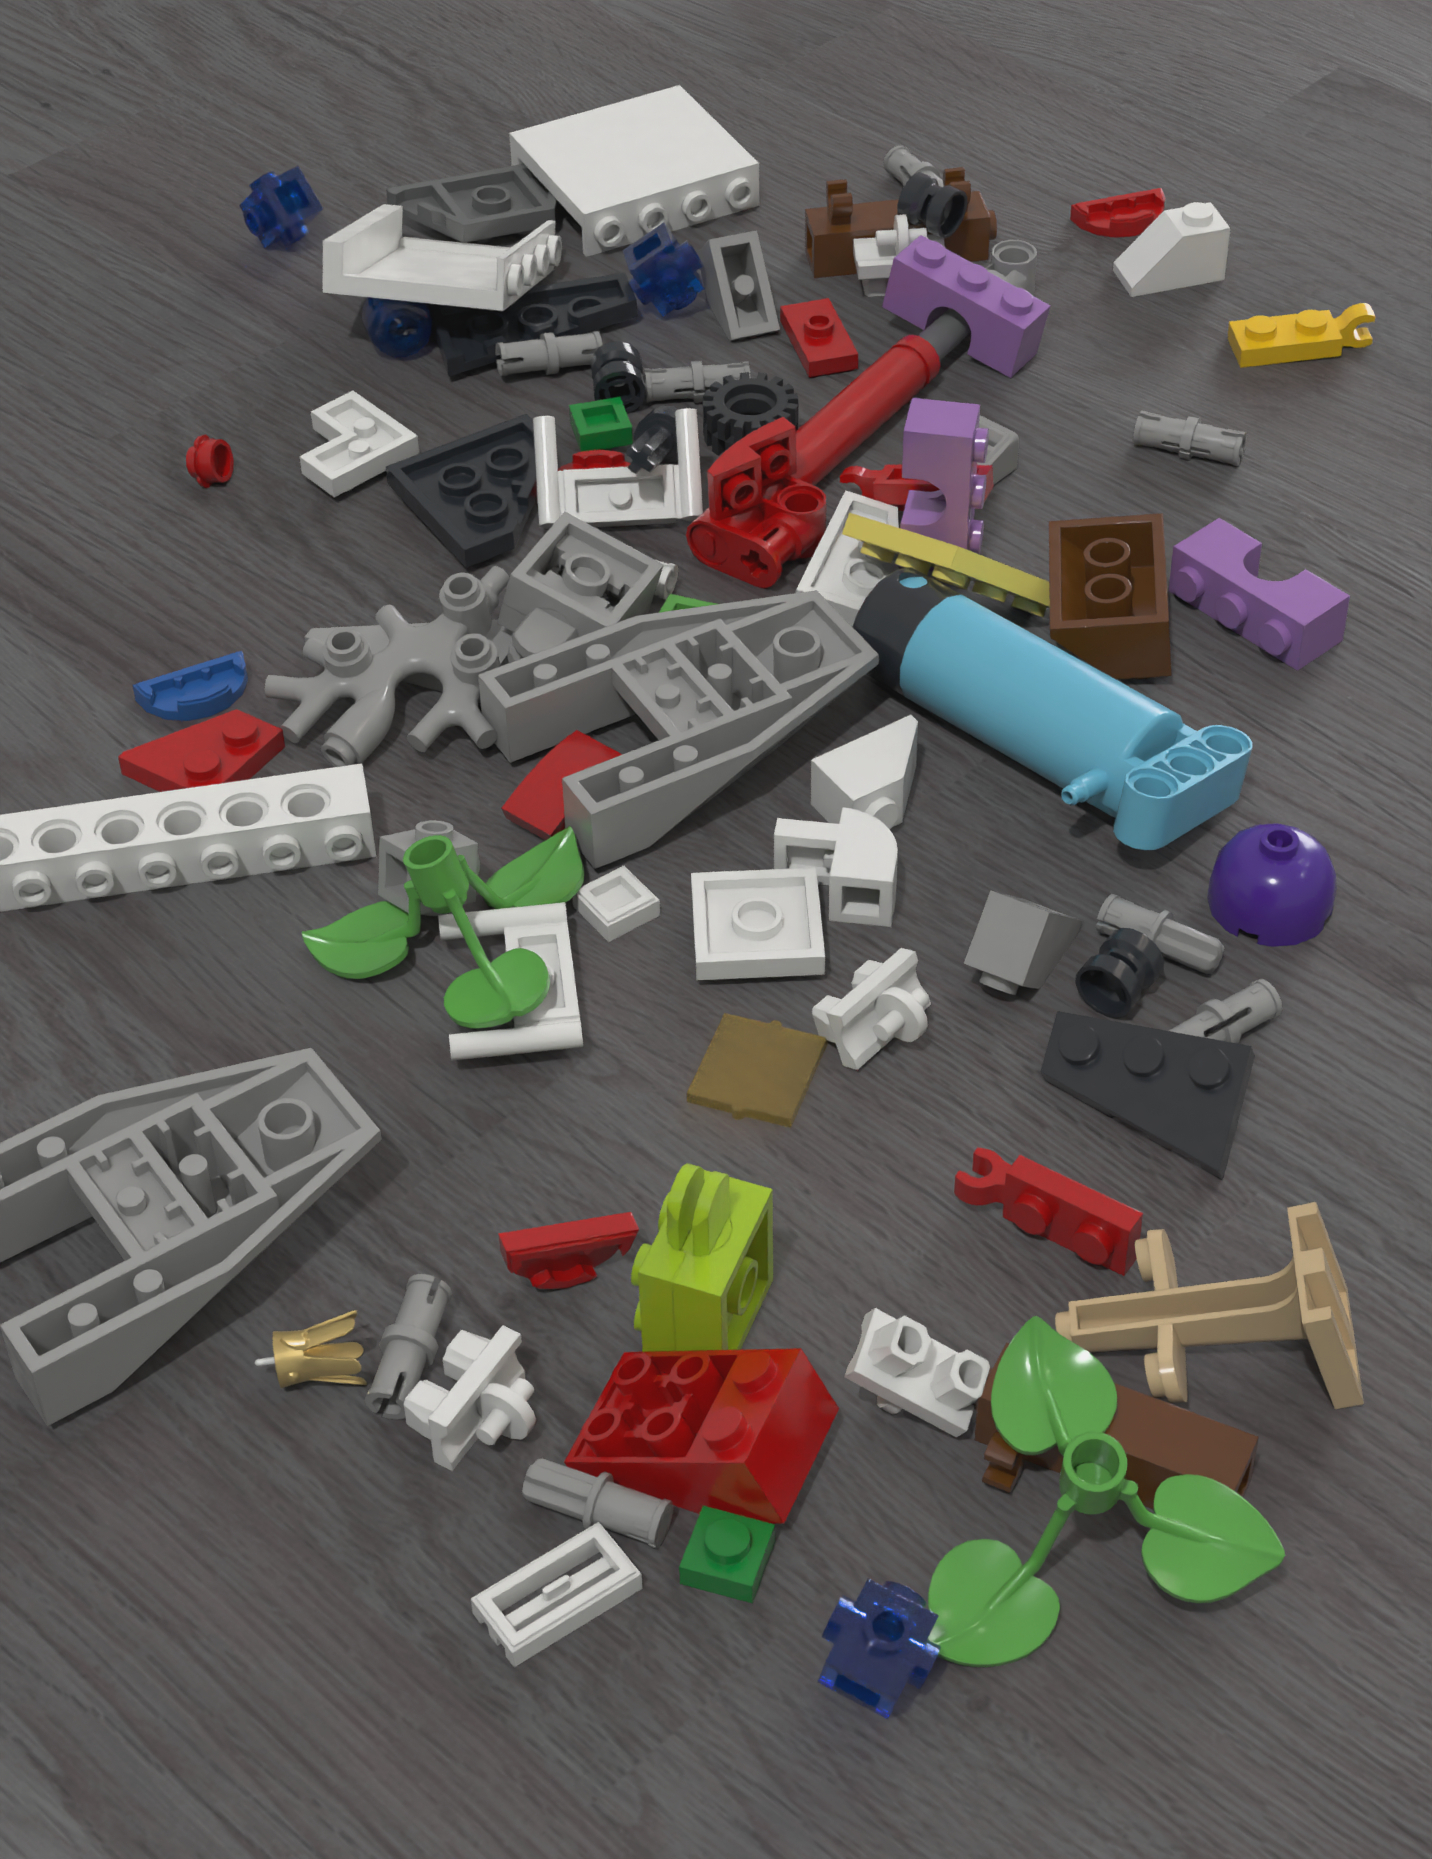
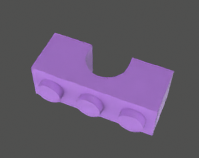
M922 235L894 257L882 305L883 308L923 330L929 327L949 308L957 311L967 321L971 331L968 355L1009 378L1015 375L1037 354L1050 310L1049 304L1032 296L1028 291L1015 287L988 272L984 267L971 263L947 250L940 243L929 240Z
M912 398L903 431L902 478L924 480L932 483L940 490L934 492L909 490L901 520V529L980 554L984 521L974 520L975 509L983 508L986 475L977 474V463H985L989 439V429L979 428L980 405ZM930 567L929 571L933 572L934 568Z
M1221 518L1216 519L1174 545L1168 591L1298 671L1343 641L1350 595L1306 569L1284 581H1267L1257 578L1262 543Z

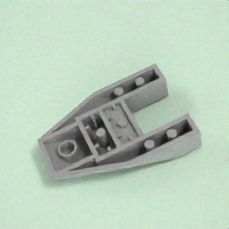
M817 590L638 615L479 674L482 715L497 732L498 736L494 743L510 763L555 746L576 730L586 734L635 714L641 718L658 738L659 741L562 778L565 829L568 826L572 827L577 839L578 849L593 868L596 869L646 849L781 746L878 665L879 654Z
M312 1048L98 1095L0 1143V1262L92 1216L124 1259V1262L0 1324L15 1378L47 1426L113 1392L382 1140L380 1129Z

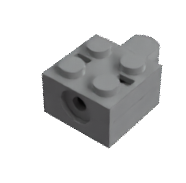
M564 511L510 574L497 622L513 631L512 640L508 648V662H514L631 617L647 614L664 564Z

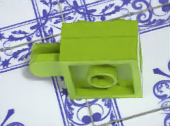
M686 1163L676 1175L671 1191L663 1202L659 1215V1232L652 1245L644 1243L640 1247L634 1260L631 1283L633 1286L639 1287V1302L634 1317V1329L641 1332L642 1352L740 1350L773 1281V1189L735 1179L721 1172H710L699 1166Z

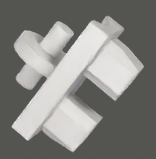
M904 214L895 215L894 230L876 231V238L853 239V254L858 279H862L865 295L868 297L885 296L894 257L920 235L943 246L944 238L934 234L927 235L926 228L908 229L907 216Z
M900 948L884 963L867 960L854 972V978L851 982L853 990L842 999L827 995L813 1007L812 1015L819 1037L836 1043L843 1066L858 1070L894 1037L902 1041L913 1042L926 1032L928 1022L924 1010L931 1005L929 995L922 988L917 978L916 966L918 958L916 951Z
M877 1308L865 1314L861 1325L862 1334L860 1342L844 1377L878 1395L877 1405L891 1414H896L904 1409L955 1437L967 1432L975 1407L973 1403L982 1396L990 1369L989 1361L969 1350L958 1353L930 1338L925 1326L905 1315L895 1319Z
M502 1325L494 1337L489 1340L460 1330L447 1346L443 1357L444 1374L457 1380L453 1388L448 1391L428 1380L419 1381L405 1398L406 1424L431 1440L435 1463L453 1471L478 1438L487 1445H493L500 1435L511 1439H523L535 1426L536 1417L534 1411L527 1403L534 1393V1387L525 1380V1370L518 1362L515 1350L522 1343L520 1333Z

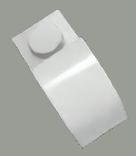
M845 807L842 808L839 824L777 818L774 832V869L816 867L818 884L829 885V921L892 926L896 902L898 849L893 833L883 822L868 813Z

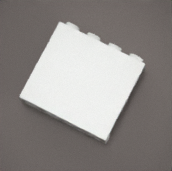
M680 85L509 133L512 166L525 164L582 227L583 254L586 257L759 206V163Z
M383 204L323 240V293L504 311L554 270V266L559 265L562 253V240L560 236H555V221L553 220L546 221L512 247L402 237L403 206Z

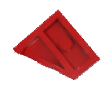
M235 709L124 751L118 756L122 775L154 790L164 792L249 780L285 748L283 729Z

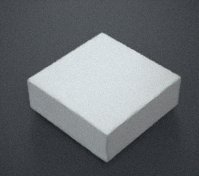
M625 866L582 886L576 895L573 896V907L608 942L660 916L659 899Z

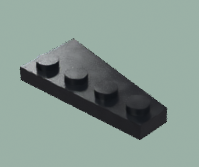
M625 272L535 286L504 311L428 303L429 321L448 377L501 359V356L495 353L496 343L537 340L544 333H553L555 337L580 335L638 317L637 299Z

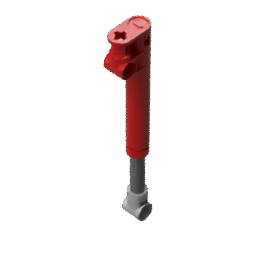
M1006 240L996 244L992 248L991 263L985 269L1034 296L1037 261L1036 248L1032 244L1021 240ZM949 308L920 335L902 337L796 431L797 473L762 487L763 503L720 521H715L710 517L709 508L687 527L686 538L688 546L699 561L753 586L767 588L771 587L781 578L782 565L786 561L813 557L826 531V495L816 485L939 374L940 361L971 334L969 325L964 317L957 311Z

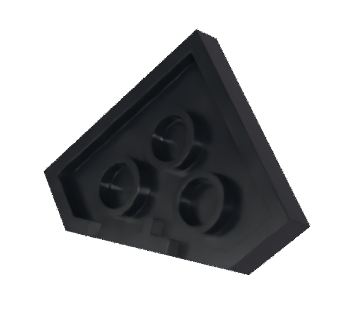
M527 414L386 466L388 485L466 568L515 549L537 498L533 419Z

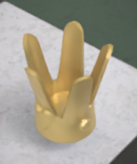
M357 1310L304 1330L273 1331L274 1357L257 1359L255 1365L275 1364L280 1388L306 1381L367 1385L365 1379L361 1377L348 1376L357 1374L361 1370V1365L356 1360L364 1352L361 1344L357 1342L323 1344L350 1333L355 1327L354 1319L357 1316Z

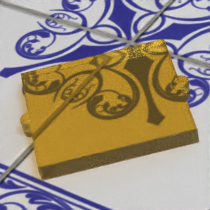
M724 1013L686 1093L687 1102L732 1113V1117L736 1120L749 1117L791 1128L827 1047L826 1037L782 1027V1023L777 1020L765 1023Z

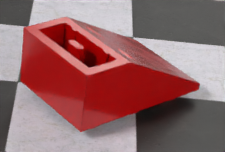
M801 1348L624 1352L564 1463L569 1468L598 1477L603 1472L613 1475L614 1483L662 1500L668 1499L673 1502L672 1505L700 1514L702 1506H707L768 1523L784 1524L836 1417L839 1407Z

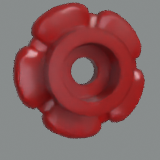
M200 435L195 439L194 446H191L187 451L186 467L189 474L193 478H197V482L201 487L209 488L212 483L227 482L230 479L234 467L233 453L225 440L209 439L208 435Z

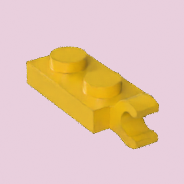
M1365 303L1348 307L1337 318L1332 317L1330 310H1304L1298 314L1272 317L1259 315L1246 320L1229 321L1227 339L1240 368L1341 356L1342 347L1344 346L1363 348L1372 344L1373 338L1367 327L1355 328L1361 323L1375 322L1376 316L1371 306Z

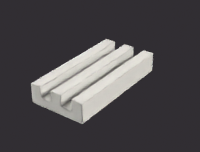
M597 1522L472 1597V1613L480 1624L486 1623L490 1637L497 1646L499 1644L503 1645L506 1658L515 1668L642 1589V1574L603 1526ZM599 1552L603 1555L602 1558L574 1575L560 1577ZM545 1586L541 1595L508 1615H503V1610Z

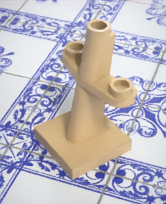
M1316 1202L1287 1208L1293 1257L1284 1269L1275 1274L1265 1277L1178 1288L1174 1256L1166 1231L1164 1229L1148 1230L1147 1238L1135 1241V1251L1142 1279L1144 1282L1154 1281L1155 1291L1068 1302L1069 1311L1056 1313L1055 1316L1056 1331L1088 1352L1157 1348L1156 1353L1146 1354L1144 1358L1147 1381L1153 1397L1160 1398L1166 1396L1170 1403L1187 1402L1185 1347L1308 1339L1334 1408L1340 1409L1364 1404L1348 1289Z

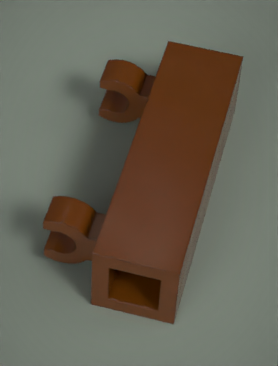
M964 167L944 169L943 187L950 185L964 191L967 195V208L964 218L958 229L950 237L944 239V246L947 250L970 262L988 260L989 240H994L997 237L995 212L993 209L987 210L980 191L971 192L970 181H965ZM846 179L826 181L827 207L805 209V253L813 277L823 278L857 274L853 254V239L876 238V231L894 230V217L898 215L897 205L899 199L853 204L852 194L847 193ZM908 223V229L926 228V225L923 223L917 226Z
M1006 1342L993 1369H989L982 1396L973 1405L975 1406L974 1409L977 1410L975 1441L988 1445L984 1459L990 1461L982 1482L1010 1493L1017 1483L1025 1460L1061 1473L1063 1456L1060 1454L1057 1445L1042 1454L1024 1455L1008 1445L997 1431L991 1412V1394L998 1365L1009 1345ZM1114 1383L1117 1392V1409L1111 1425L1105 1434L1116 1439L1123 1447L1127 1457L1125 1479L1134 1481L1137 1484V1495L1144 1506L1153 1509L1154 1497L1159 1485L1167 1478L1184 1474L1200 1475L1214 1479L1228 1486L1244 1498L1252 1478L1259 1436Z

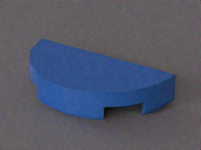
M238 651L136 683L132 686L135 701L146 712L166 720L190 721L211 717L229 708L243 695L248 677L243 653Z

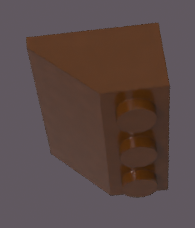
M1163 513L1049 521L1051 639L1114 679H1147L1150 677L1172 676Z

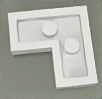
M351 391L311 411L313 429L328 439L329 442L301 455L300 464L304 476L333 497H336L386 471V466L419 454L418 436L365 398Z

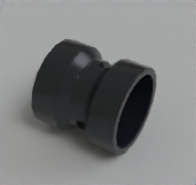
M918 172L903 187L898 200L897 213L898 215L906 214L908 223L916 226L923 223L926 225L928 232L946 239L958 229L964 218L967 208V195L964 191L950 185L940 187L935 178Z
M621 341L609 342L600 346L591 358L595 401L621 397L626 413L636 410L643 403L646 396L640 353L631 344Z
M1131 928L1114 930L1101 945L1099 954L1091 956L1077 972L1075 984L1078 993L1087 1005L1106 1017L1119 1018L1125 1016L1140 999L1141 991L1149 989L1164 971V959L1157 945L1145 934Z

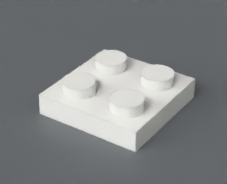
M816 867L691 873L697 980L825 975V951Z

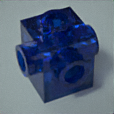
M299 166L278 176L274 171H271L259 177L249 185L252 193L239 205L243 211L247 228L253 235L259 238L264 248L280 240L287 247L304 238L310 233L307 225L324 210Z
M662 223L623 250L629 272L633 276L629 280L631 288L644 306L652 302L662 316H665L672 310H680L687 307L695 300L698 293L705 289L698 272L699 269L704 267L699 255L688 241L680 245L665 223Z
M868 1578L856 1601L842 1594L824 1629L821 1638L833 1643L834 1646L826 1659L817 1682L888 1719L905 1684L908 1683L921 1690L942 1646L928 1640V1637L939 1615L926 1609L924 1598L909 1587L893 1581H886L881 1585Z

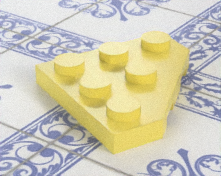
M849 513L842 534L863 542L860 553L892 564L896 554L898 557L895 564L904 568L911 567L925 575H928L930 567H933L934 570L931 576L935 577L936 580L963 590H968L970 582L973 581L975 582L972 589L973 592L1000 602H1005L1007 594L1013 595L1012 607L1040 617H1044L1047 607L1050 608L1049 581L950 543Z

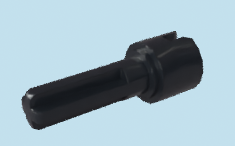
M664 405L654 408L638 423L634 432V443L625 453L632 459V462L627 467L632 473L637 474L642 468L651 473L658 465L673 464L678 460L675 411L678 409L674 406Z

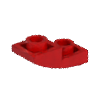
M785 417L772 421L737 441L708 469L710 517L715 521H720L763 503L762 487L797 473L796 427Z
M578 730L574 731L557 744L514 790L501 808L506 819L544 840L549 839L565 829L562 778L623 754Z

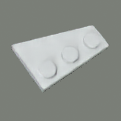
M845 490L796 589V593L817 590L853 626L855 617L867 595L880 580L893 571L899 570V568L895 564L898 557L896 554L892 564L860 553L863 542L842 534L849 513L856 514L898 528L899 524L898 507Z

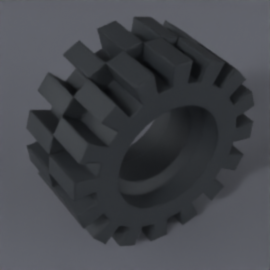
M749 372L740 373L739 380H735L732 375L723 377V385L715 381L710 385V391L706 390L703 395L704 441L707 447L712 446V452L716 455L725 452L749 433L781 417H785L796 427V431L798 430V395L794 393V387L790 383L783 386V379L777 376L768 381L767 374L758 372L757 378H749Z

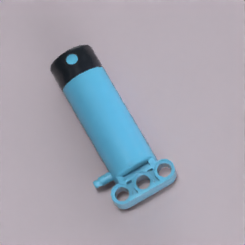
M909 567L895 570L880 580L867 595L855 617L853 628L879 654V664L867 673L868 676L1062 787L1061 796L1066 804L1072 806L1078 802L1086 801L1108 815L1115 817L1113 832L1116 838L1125 845L1141 850L1162 848L1228 808L1239 799L1252 751V741L1245 733L1224 725H1210L1196 731L1183 724L1178 713L914 568Z

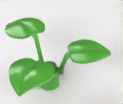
M568 826L566 829L503 866L486 883L469 868L464 855L457 856L449 838L441 835L422 838L413 843L403 856L404 865L411 880L404 884L405 891L409 897V913L389 901H381L349 913L325 927L302 931V937L309 952L323 968L340 977L362 979L383 973L405 959L409 951V944L406 938L416 936L420 932L421 902L435 913L445 914L452 912L479 968L460 975L450 984L444 996V1007L452 1021L462 1027L488 1028L507 1023L515 1016L520 1017L528 1014L543 1002L549 991L550 974L542 958L535 952L524 948L509 950L490 963L462 907L467 899L466 892L470 885L483 897L485 903L494 909L566 903L576 895L584 881V867L575 833L572 827Z
M1034 1316L1014 1336L1000 1360L992 1387L991 1412L997 1431L1003 1440L1015 1451L1024 1455H1038L1049 1451L1057 1445L1060 1454L1063 1456L1059 1478V1489L1062 1497L1059 1498L1056 1510L1033 1553L1024 1565H1022L1018 1555L1011 1547L991 1539L966 1541L955 1546L943 1557L932 1575L929 1587L928 1646L938 1657L970 1667L1002 1666L1021 1660L1038 1650L1047 1641L1055 1628L1060 1603L1052 1587L1034 1575L1042 1567L1069 1515L1074 1510L1084 1514H1100L1111 1509L1118 1500H1123L1137 1523L1151 1529L1145 1536L1141 1548L1143 1565L1148 1575L1160 1589L1172 1597L1186 1602L1212 1603L1236 1594L1257 1579L1279 1567L1285 1557V1551L1276 1533L1257 1509L1228 1486L1208 1477L1184 1474L1167 1478L1159 1485L1155 1493L1153 1503L1154 1514L1149 1512L1137 1495V1484L1134 1481L1125 1479L1127 1457L1123 1447L1116 1439L1105 1434L1111 1425L1117 1409V1392L1109 1372L1090 1352L1060 1335L1040 1317Z

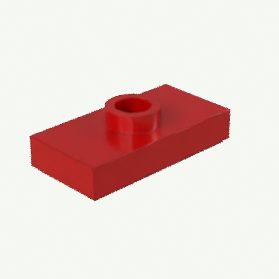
M829 298L780 306V322L808 377L858 369L859 354Z

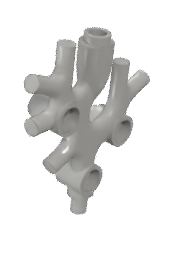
M493 566L481 580L469 573L462 572L451 575L446 579L439 593L443 613L434 621L422 626H411L393 605L383 606L378 610L375 618L387 633L389 644L384 650L373 655L371 654L367 638L353 628L343 627L334 630L328 635L326 642L315 636L310 637L304 645L303 656L325 668L323 673L308 678L268 675L265 682V695L267 698L291 700L301 703L280 726L283 729V735L289 741L298 743L333 703L342 698H353L355 704L324 735L325 743L321 746V751L328 762L334 767L362 764L382 742L391 727L395 713V689L397 685L409 676L428 674L441 682L443 693L438 702L407 735L410 745L420 752H425L446 728L460 726L479 748L484 749L491 746L496 741L498 734L482 715L478 707V703H481L478 675L501 666L495 644L487 639L485 635L491 629V613L499 605L497 596L508 585L509 575L498 566Z

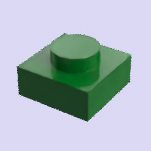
M621 397L569 405L570 424L580 452L598 449L611 450L614 447L633 444L632 425Z
M702 1506L679 1566L680 1584L753 1604L775 1543V1524Z

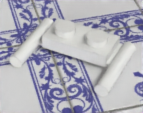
M685 408L675 411L678 465H658L651 473L642 468L637 474L632 473L627 467L558 471L555 418L552 416L533 418L539 527L550 529L564 511L593 527L676 523V520L694 521L703 513L697 410Z
M565 902L465 912L477 937L504 934L506 952L515 948H524L539 955L545 962L550 974V987L546 998L536 1009L523 1016L513 1017L514 1028L449 1034L451 1061L583 1047ZM453 914L438 915L441 940L464 938Z

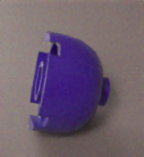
M1277 823L1254 825L1239 831L1218 852L1209 881L1207 900L1212 916L1227 932L1238 937L1240 928L1247 933L1258 935L1257 944L1269 947L1297 945L1316 937L1324 929L1325 920L1332 915L1337 890L1336 872L1327 850L1313 835L1297 827Z

